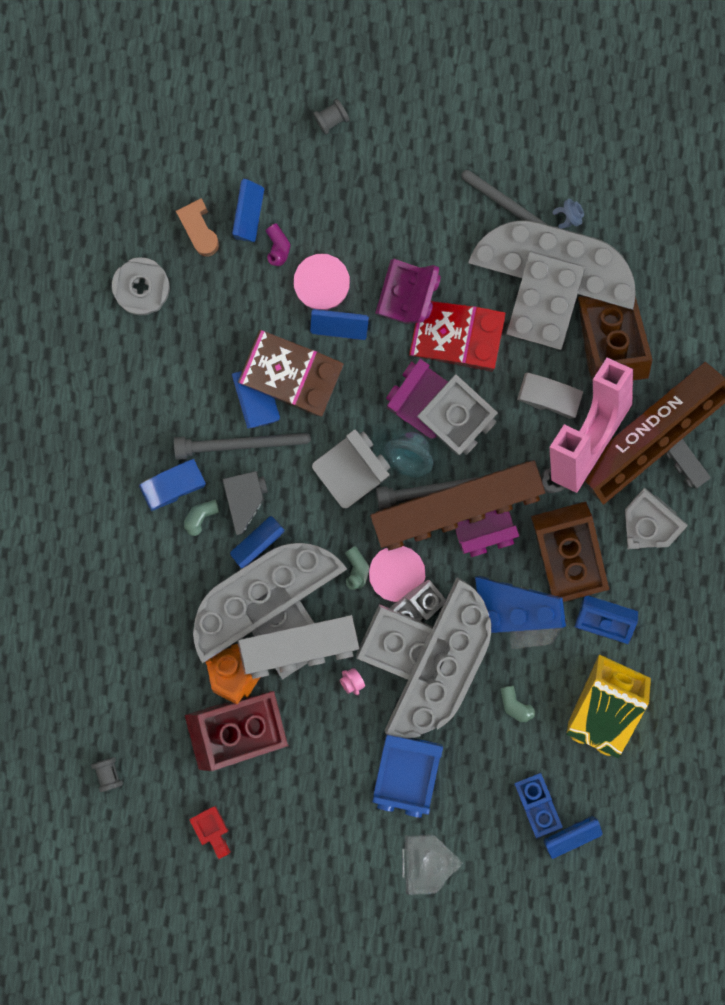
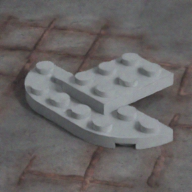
M513 221L495 228L483 237L475 247L469 260L470 264L522 278L507 335L556 349H562L578 294L629 309L634 307L635 281L629 265L614 247L594 237L535 221Z
M305 543L283 545L261 556L214 587L200 604L195 618L193 637L201 662L204 663L250 632L254 636H260L314 624V621L300 600L347 570V568L331 552L319 546ZM308 661L296 663L297 669L280 673L279 667L275 669L283 680L306 665Z
M458 577L452 586L434 627L379 604L355 655L361 661L408 679L384 730L388 735L415 738L435 728L438 730L444 726L458 711L484 658L491 637V620L481 596L472 586Z

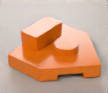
M238 644L231 645V648L224 649L205 661L213 692L237 705L243 696H249L260 677L252 679L251 674L244 675Z

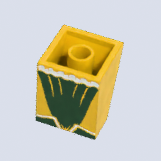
M599 655L570 717L566 735L580 744L586 743L597 748L604 755H612L619 758L649 704L651 678Z

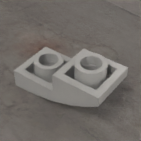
M525 373L517 400L540 410L548 409L566 418L573 419L576 418L583 391L549 378Z
M427 580L393 604L390 609L418 621L422 619L428 620L444 605L446 599L433 583Z

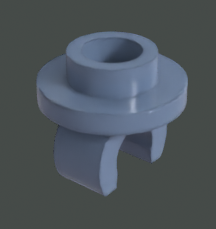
M567 199L564 201V207H558L553 210V215H558L562 212L566 215L565 222L558 225L561 229L569 228L572 224L576 227L582 224L584 211L577 201L574 202L572 199Z

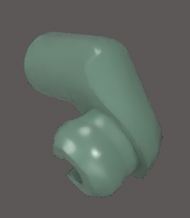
M216 499L191 507L184 520V528L189 535H199L202 531L201 524L204 518L220 513Z
M357 546L345 553L353 566L350 576L346 578V585L351 590L361 589L366 584L369 573L368 563Z
M514 685L500 688L504 710L509 716L519 722H528L534 718L535 710L533 706L524 705L517 701Z

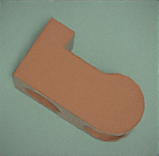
M201 198L176 212L196 251L200 255L208 257L217 252L219 241L217 235L208 229L202 218V215L208 213V210Z

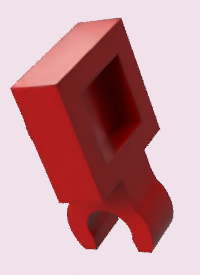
M216 805L189 819L201 844L204 845L210 841L218 859L231 852L221 836L229 830Z

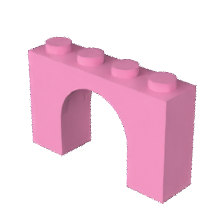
M606 358L593 378V400L580 431H577L564 424L550 446L551 480L576 493L578 492L632 406V368Z

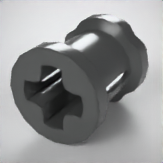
M337 98L333 100L331 106L323 111L313 112L317 124L325 135L329 133V129L343 121L346 123L350 121L347 112Z
M551 468L542 472L540 478L546 492L556 493L565 488L557 484V488L554 485L547 484V480L550 479L549 473H551Z
M116 757L91 764V768L96 771L100 784L98 787L99 792L123 785L122 780H119L114 764Z

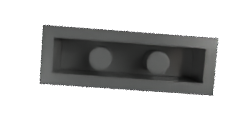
M683 439L665 453L668 459L674 461L675 464L673 466L679 474L683 473L686 477L684 481L689 488L697 489L711 479Z

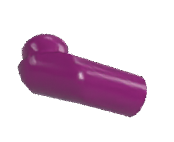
M276 223L265 231L273 242L267 260L273 266H281L287 261L291 245Z

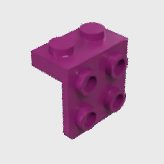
M391 259L375 314L404 324L424 322L431 314L433 307L432 302H430L433 291L437 290L440 283L439 267L431 265L420 268Z
M420 359L417 364L413 362L409 364L402 375L406 380L400 388L395 385L386 397L389 401L387 409L428 438L433 439L437 435L422 423L417 416L448 381L429 369L430 365Z
M496 510L485 513V519L474 523H469L468 519L458 522L459 527L455 531L462 554L469 552L470 557L487 553L486 547L497 544L498 549L513 545V538L519 537L517 527L513 525L509 511L497 514Z

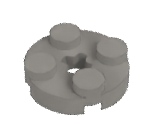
M142 257L133 258L115 272L112 280V292L118 304L127 312L141 316L149 315L159 311L168 299L170 283L165 271L155 261ZM140 279H144L145 284L149 286L148 290L143 291V294H138V290L133 288L134 283L138 284Z

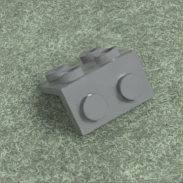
M356 429L312 465L315 473L342 508L350 507L390 477V474L387 472L391 468L381 454L377 457L370 449L374 445L364 431L359 434Z

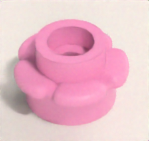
M355 668L342 671L343 678L340 679V683L348 694L353 692L355 695H359V691L365 687L360 674Z

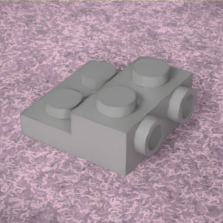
M455 374L420 412L417 418L458 456L462 452L467 455L478 442L474 439L481 431L486 434L497 421L494 417L498 412Z

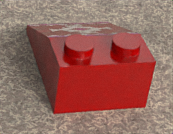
M430 301L433 304L430 316L424 322L415 324L409 356L493 372L506 313L480 307Z

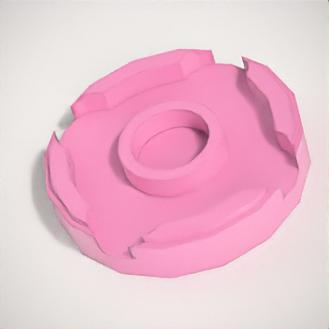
M315 254L306 258L298 266L294 275V289L298 299L309 308L328 311L337 307L346 298L350 289V276L346 266L338 258L329 254Z
M404 546L390 551L387 548L379 551L373 558L369 568L370 583L375 592L383 599L398 602L411 590L424 583L426 577L425 566L420 556L412 549Z

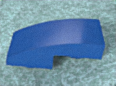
M192 459L139 485V488L150 510L153 511L176 502L178 497L203 488L206 483L195 460Z
M541 773L514 783L536 839L563 829Z

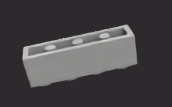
M352 615L237 641L244 675L251 674L252 679L268 676V670L279 667L280 673L297 669L296 663L308 661V666L325 663L324 657L336 655V660L353 657L352 651L359 649Z

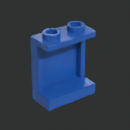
M386 734L372 799L373 803L378 804L377 808L391 812L394 811V808L405 809L406 815L419 818L422 817V814H429L443 745L416 738H402Z

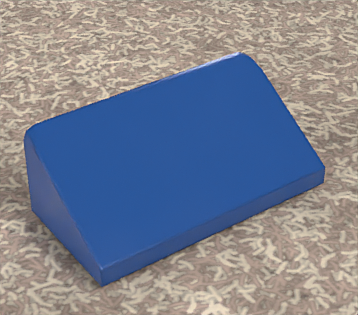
M248 179L241 180L232 234L237 240L255 242L264 188Z
M313 309L310 331L312 334L366 340L369 317L361 314Z
M242 371L233 373V381L247 428L265 426L279 421L280 416L275 399L238 383Z
M270 516L235 547L230 554L240 568H245L275 542L285 530Z
M584 596L574 627L629 644L638 623V611L591 596Z
M591 816L545 838L543 842L550 857L554 859L602 836L603 833L598 820Z

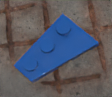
M482 576L475 577L477 593L485 602L491 620V633L566 627L562 597L515 587L512 584L496 582Z

